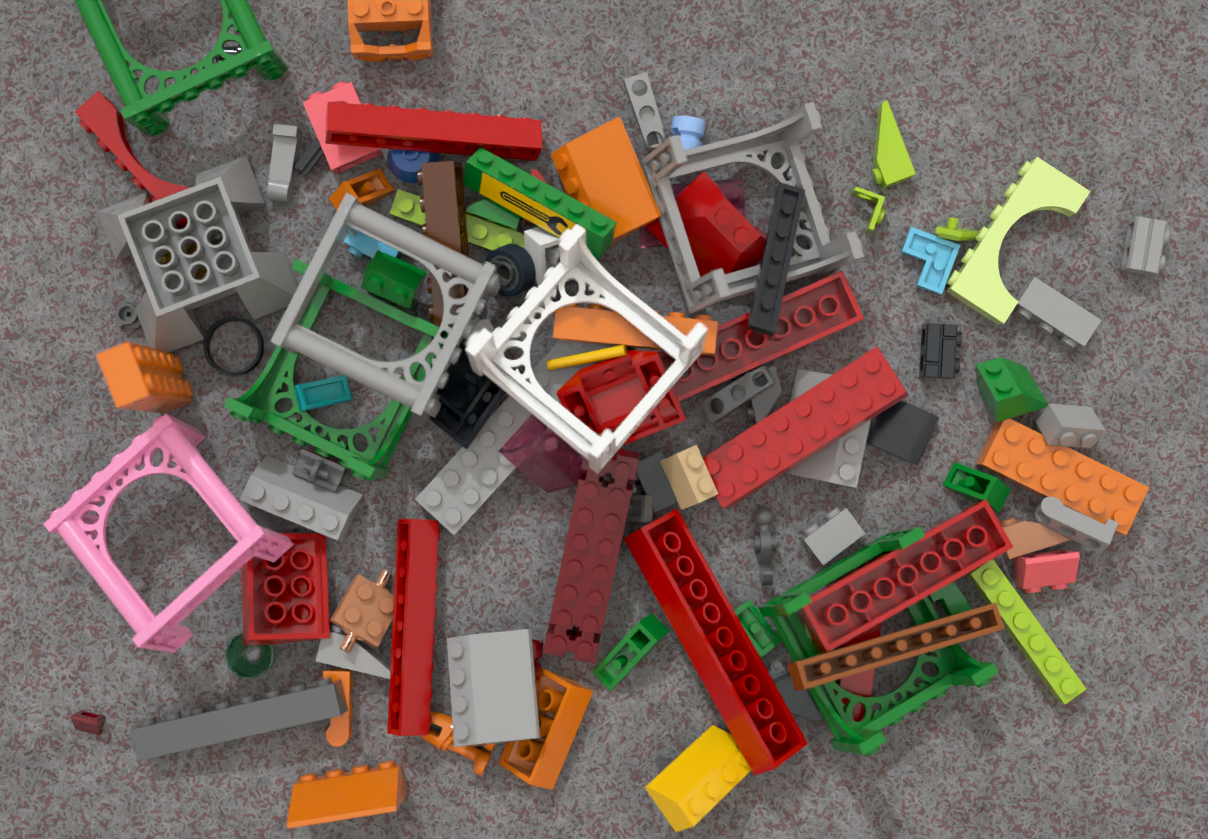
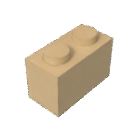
M697 445L660 461L681 510L718 494Z

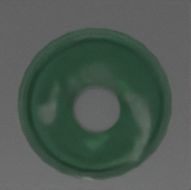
M243 632L236 634L226 647V663L236 676L243 679H255L264 675L272 666L275 656L273 644L255 645L260 649L261 655L256 661L249 660L246 657V649L250 645H243Z

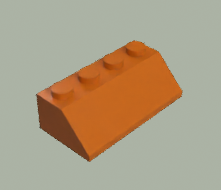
M541 667L540 680H535L540 738L507 742L498 764L531 786L553 790L594 691L577 681Z

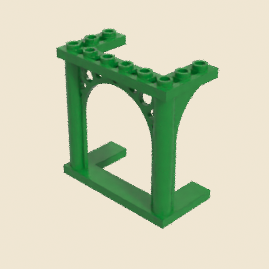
M74 0L123 103L124 108L120 109L124 119L147 136L159 135L165 131V127L171 125L167 115L164 113L172 111L176 104L182 101H193L200 96L199 93L208 89L210 91L219 89L224 85L225 81L231 78H242L249 73V70L255 68L264 80L269 79L272 81L284 75L283 72L288 70L284 59L270 41L266 40L248 0H220L223 11V24L217 43L211 52L200 62L178 71L151 69L133 59L124 48L102 0ZM235 26V32H239L240 36L229 34V29ZM228 41H234L239 43L242 49L237 55H229L224 51L223 45ZM218 56H222L224 59H226L224 61H218V64H214V59ZM193 70L199 71L198 73L192 75ZM142 71L143 75L139 79L134 72ZM151 77H158V90L154 94L148 95L145 89L147 81ZM172 78L175 79V84L171 83L168 87H166L167 80Z
M295 259L291 269L304 275L309 265ZM324 273L299 322V325L312 330L332 289L423 333L424 335L413 356L424 350L439 331V327L419 317L411 316L332 278ZM443 331L441 338L446 339L448 332ZM278 345L253 386L239 398L228 397L224 407L232 410L231 416L245 422L246 420L258 424L264 421L270 424L269 430L283 435L284 432L293 435L292 441L305 447L309 443L317 447L315 452L322 456L330 458L333 455L340 458L339 464L352 469L351 474L364 481L366 479L369 481L386 479L390 471L387 468V464L413 413L411 411L412 408L392 399L389 406L379 417L364 426L352 429H337L320 423L307 411L300 412L294 390V373L300 353L296 352L294 355ZM430 353L426 357V362L430 365L431 369L433 367L432 358L436 359L434 353ZM418 362L412 364L410 370L412 378L417 382H422L426 376L424 366ZM286 383L289 387L288 392L278 393L279 389L283 390V384ZM284 398L291 399L293 407L289 411L280 413L276 410V404ZM295 413L302 415L301 422H298L299 420L295 418L290 420L286 418L292 417ZM319 426L323 428L321 434H318L316 431ZM372 428H379V431L375 434V436H378L376 441H374V437L370 433ZM358 433L363 434L368 442V447L364 452L358 451L354 445V438ZM341 435L348 437L349 449L345 442L340 441L339 443L338 439Z
M920 526L889 532L758 607L763 617L771 618L794 662L818 655L795 611L812 602L809 594L877 555L880 557L889 551L904 549L925 537ZM928 596L906 608L914 626L940 619ZM956 643L930 651L929 653H933L935 657L926 656L925 653L917 655L912 671L906 680L893 691L881 696H857L844 690L834 681L808 689L834 736L833 739L829 740L833 749L868 757L880 750L879 746L886 742L881 731L882 728L888 724L893 726L900 723L904 719L903 715L910 711L914 713L926 706L924 702L932 698L934 700L944 696L947 693L946 689L952 685L976 686L977 688L987 685L992 681L990 677L998 673L994 663L976 661ZM925 662L933 663L937 667V674L932 677L925 675L921 670L922 664ZM918 677L925 681V683L916 684L918 687L914 686V680ZM896 693H899V694H900V698H898V699L896 700V699H895V694H896ZM844 697H846L849 701L845 707V711L843 709V706H845V704H843L840 700ZM860 702L863 704L865 712L863 718L856 722L853 719L852 711L854 706ZM875 703L879 704L880 708L875 709L872 713L871 706Z

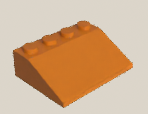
M620 117L566 143L550 154L567 195L617 222L611 245L662 216Z
M394 760L380 762L379 767L369 768L368 764L352 767L353 771L343 772L339 768L327 771V775L316 777V773L301 775L300 779L293 784L287 829L397 811L407 795L402 763L395 764Z

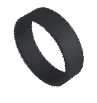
M227 317L215 322L209 328L204 338L203 349L207 361L217 371L227 375H243L252 371L261 361L264 353V340L258 328L251 322L238 317ZM231 321L246 323L253 329L258 339V352L254 361L247 368L236 372H228L221 369L214 362L210 354L212 335L221 325Z

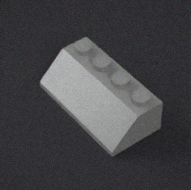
M266 455L250 475L240 501L343 544L364 495L341 485L336 492L293 474L295 466Z

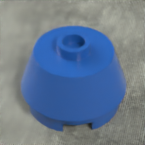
M389 149L387 155L388 165L392 173L400 180L408 183H418V169H422L421 163L439 162L440 159L439 153Z

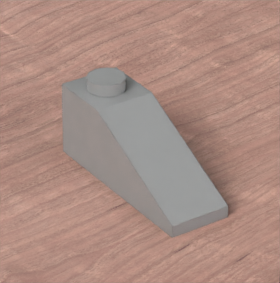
M331 625L330 638L320 640L316 662L390 679L391 665L362 641L356 640L350 653L339 649L347 635L341 627Z

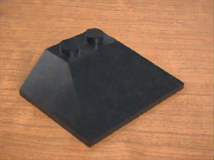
M461 343L459 348L462 349V352L456 364H450L446 372L449 374V378L444 388H438L436 394L440 396L439 402L442 403L436 417L431 416L430 420L461 446L468 449L502 401L506 392L485 374L480 377L472 370L466 352L467 346Z

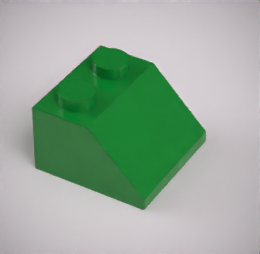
M378 250L365 268L361 288L415 312L427 271Z
M1003 357L976 364L977 387L996 422L1048 406L1046 399L1026 366Z

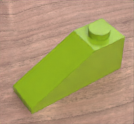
M888 100L882 102L878 107L873 157L874 169L871 170L875 183L880 184L882 189L911 179L916 174Z

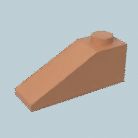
M1015 517L1000 521L1002 528L1013 545V548L1002 553L1005 559H1012L1072 540L1041 523L1016 521Z

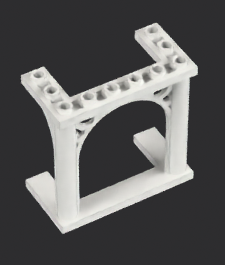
M576 224L572 230L567 229L559 238L560 263L556 268L552 266L547 270L542 278L544 281L538 288L534 286L525 296L526 301L520 308L515 307L507 317L508 322L502 328L497 327L492 334L485 328L480 333L475 332L466 343L468 346L466 352L472 370L480 377L485 374L589 461V467L598 474L703 352L708 329L699 322L686 337L620 284L602 267L586 246V231ZM569 279H574L579 285L578 294L574 297L568 296L564 289L565 283ZM585 284L590 286L588 290L595 292L593 295H585ZM559 289L562 298L558 302H553L551 297L555 298L556 292ZM576 303H594L610 308L676 360L614 433L606 429L600 437L541 388L535 379L530 364L531 343L541 323L556 310ZM537 313L542 315L538 320L534 318ZM521 332L527 335L523 342L514 340L521 337ZM518 347L523 350L524 354L517 360H509L504 357V352L508 348ZM521 365L526 368L523 374H520L518 369L516 371L512 369Z

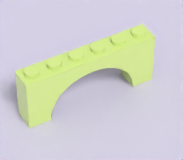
M1038 157L1031 162L1026 161L1017 173L1021 177L1016 184L1012 182L1003 195L1006 197V200L1002 206L998 204L989 216L992 219L991 223L987 228L985 226L981 228L975 237L978 243L973 250L969 248L961 259V262L964 263L959 272L954 270L946 282L949 284L946 290L947 293L998 326L1006 322L1019 302L1007 291L999 273V250L1007 231L1021 216L1034 211L1049 210L1070 217L1077 213L1090 193L1088 189Z

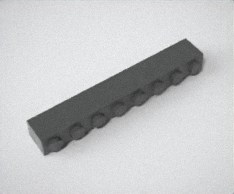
M331 677L315 681V686L307 687L306 683L291 686V691L281 693V689H275L265 692V697L256 699L254 694L240 698V703L231 704V701L227 700L214 704L215 708L206 710L205 706L190 709V714L181 716L179 711L165 715V720L156 721V717L141 720L140 726L131 730L138 761L341 716L348 711L341 680L332 681Z

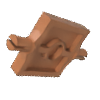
M382 569L376 582H372L360 574L354 576L330 619L332 623L341 627L345 634H347L339 647L340 650L350 653L356 640L364 641L374 648L380 644L393 619L394 595L390 594L385 588L392 574L387 570Z

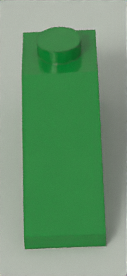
M651 612L629 631L592 673L609 691L613 690L670 631Z

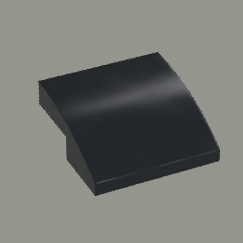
M901 400L878 415L866 443L918 466L939 417Z

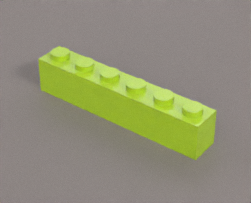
M993 559L966 574L987 605L997 604L1005 630L1057 701L1067 704L1086 690V687Z

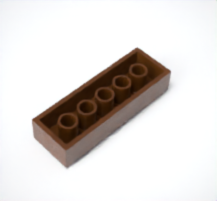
M462 162L421 163L422 169H418V182L420 186H423L424 196L420 197L421 212L425 213L426 224L422 225L423 235L469 258ZM430 271V278H427L428 294H432L433 304L429 305L430 320H434L435 326H441L444 300L440 285ZM444 273L443 280L448 283L451 279L458 276L452 274V277H450L449 274ZM462 284L455 285L450 289L449 296L453 299H461L467 295L469 289ZM464 304L453 305L450 313L454 316L458 315L459 313H456L457 309L463 307Z

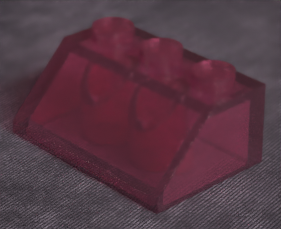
M533 414L499 450L505 458L547 493L578 486L580 473L587 474V470L581 469L584 456Z

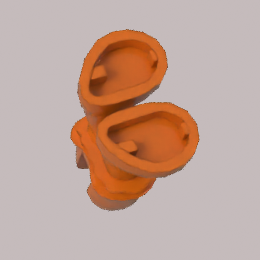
M430 711L431 723L442 727V731L438 733L429 729V735L420 736L437 749L441 748L444 752L450 750L467 757L474 763L473 771L475 774L482 776L496 744L482 745L488 751L474 746L454 747L452 717Z

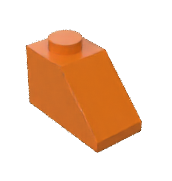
M377 169L343 182L329 197V200L335 209L338 210L345 194L348 193L356 197L361 205L369 208L392 193L394 188L382 170Z

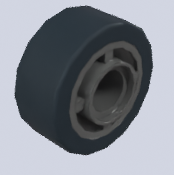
M506 244L491 251L486 257L485 262L496 266L502 285L498 294L512 297L529 289L534 283L536 275L535 265L531 255L523 247L517 244Z

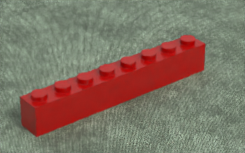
M328 101L325 144L472 156L481 147L499 158L537 161L542 150L541 120H533L529 117L509 118L504 115L487 116L479 113H455L450 110L430 111L425 108L408 109L395 105L385 107L375 106L371 103L351 104L345 101Z
M398 519L387 728L388 734L397 736L429 735V727L431 725L430 700L433 694L431 678L434 669L432 657L435 643L436 570L439 562L437 549L440 537L438 520Z

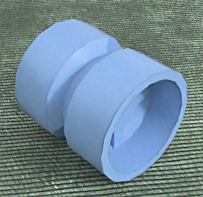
M691 116L672 117L670 133L674 136H680L684 150L702 146L703 143L699 140L704 137L706 121Z

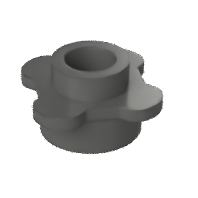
M120 301L118 303L115 319L118 326L130 325L134 329L141 326L135 311L138 303L128 304L127 301ZM129 312L132 314L131 317L127 316Z

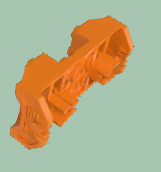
M347 0L351 54L355 60L384 62L385 58H387L388 62H392V59L404 61V58H407L409 61H416L434 56L431 0ZM421 29L417 42L396 46L395 44H390V46L366 45L358 33L381 31L382 35H387V31H402L405 35L407 30Z

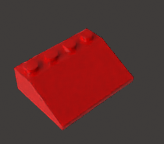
M279 533L287 536L294 544L275 562L253 556L241 567L243 645H272L330 638L325 536L318 533Z

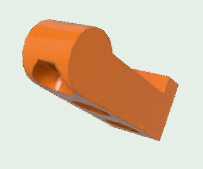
M327 668L323 671V679L331 677L332 681L341 680L348 711L341 716L330 718V726L326 730V740L328 743L338 747L344 745L352 734L353 670Z

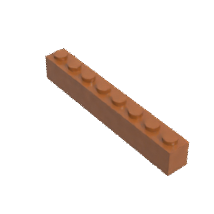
M992 603L790 663L787 666L795 691L805 690L1005 628L997 604Z

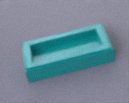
M345 375L294 386L300 412L352 400Z

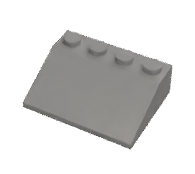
M796 369L790 402L830 377L831 374ZM871 420L786 474L857 488Z
M531 629L447 638L454 747L480 746L540 738Z

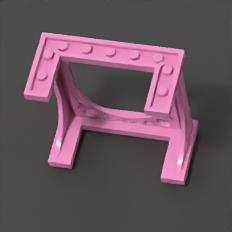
M167 413L155 419L152 427L144 434L134 438L131 443L132 445L124 452L114 456L111 464L103 471L93 475L91 482L83 489L73 493L70 501L63 507L53 511L50 519L44 523V526L49 532L58 534L63 538L137 634L132 640L139 648L175 653L194 635L188 627L178 625L253 556L275 562L294 544L287 536L257 525L197 450L196 446L206 438L199 429ZM161 448L164 457L161 465L154 467L152 455ZM171 461L177 463L176 467H169ZM145 462V467L138 471V468ZM171 474L184 479L196 489L238 543L156 617L112 560L106 543V527L108 526L107 518L111 507L125 488L138 479L149 475ZM105 498V503L101 507L97 506ZM96 511L99 514V517L89 514V512Z

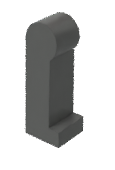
M767 365L751 373H747L700 402L712 424L721 422L729 417L731 413L774 386L776 381Z

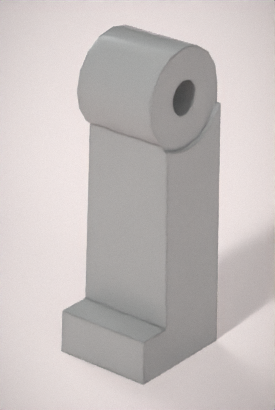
M646 72L625 78L623 85L648 152L665 141V136Z
M273 124L272 134L274 139L267 197L270 201L289 203L292 195L296 171L295 165L298 159L302 131L298 126Z
M1052 496L1044 498L1035 510V518L1039 523L1100 554L1110 545L1118 526V522L1109 518L1104 524L1064 506L1061 500Z

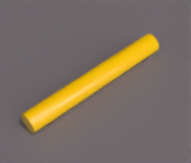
M625 345L551 359L547 360V368L551 371L625 356L627 351Z

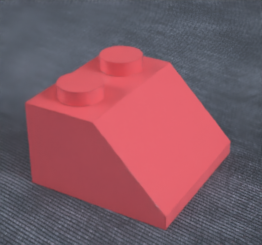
M1062 549L1025 554L1012 558L1016 587L1025 589V593L1040 592L1041 587L1051 586L1052 590L1067 588V583L1076 582L1080 559L1079 552Z

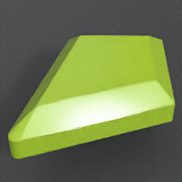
M948 217L947 226H937L935 233L940 238L972 241L979 231L957 228L959 218Z

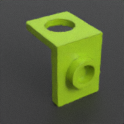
M854 187L851 195L875 203L865 233L870 234L874 230L876 223L880 224L883 219L885 209L882 208L885 197L859 187Z

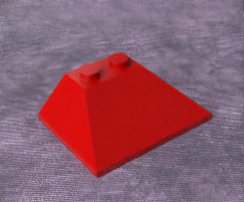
M705 171L675 197L700 278L718 269H723L724 275L753 267L761 261L766 235L758 227L755 228L725 197L722 189ZM659 218L647 224L646 227L669 250Z
M627 350L625 356L605 359L580 369L556 394L561 405L600 437L606 429L611 433L618 429L666 373V370L657 351ZM673 387L623 445L686 421Z

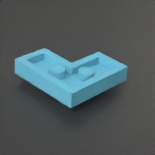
M910 227L900 253L924 261L916 286L942 295L960 245Z

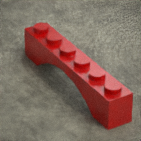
M97 91L75 111L81 118L78 123L89 134L94 132L99 137L96 141L99 146L107 153L110 150L117 157L114 159L115 163L123 171L129 170L134 175L132 181L142 191L147 189L152 194L149 198L152 202L189 189L188 186L175 185L160 180L141 165L128 143L122 113L101 92ZM187 219L179 220L177 228L179 229L181 226L185 228L188 223Z

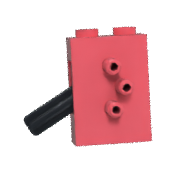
M352 82L337 83L332 87L333 90L326 93L316 92L310 95L307 101L303 102L317 137L295 165V169L302 175L307 176L323 154H325L334 174L383 155L381 148L325 144L328 101L362 104Z

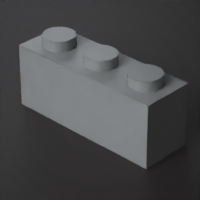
M1036 277L1026 282L1016 298L1019 301L1015 306L1018 316L1028 321L1031 318L1039 323L1038 328L1049 335L1054 333L1061 338L1060 342L1070 349L1085 347L1101 322V319Z

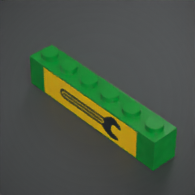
M481 147L466 161L463 185L558 238L567 229L572 230L578 224L586 231V246L596 259H599L612 244L617 222Z

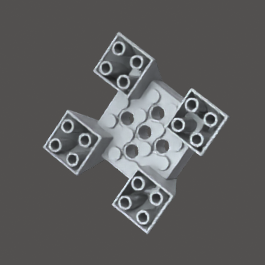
M246 155L197 173L195 186L154 202H151L146 192L97 211L115 259L120 260L131 255L134 257L147 291L136 306L135 311L151 348L172 352L204 340L193 310L195 308L238 293L252 318L256 320L287 308L298 288L285 252H253L239 214L266 205ZM187 219V226L184 229L177 230L178 221ZM216 234H223L222 242L218 245H212V238ZM197 243L196 252L192 255H187V247L190 244ZM166 253H171V261L168 264L162 265V256ZM206 268V277L202 280H197L196 273L198 270Z

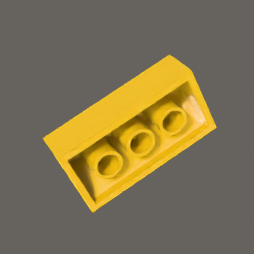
M712 725L644 788L675 832L694 827L751 771V768L734 737L730 733Z

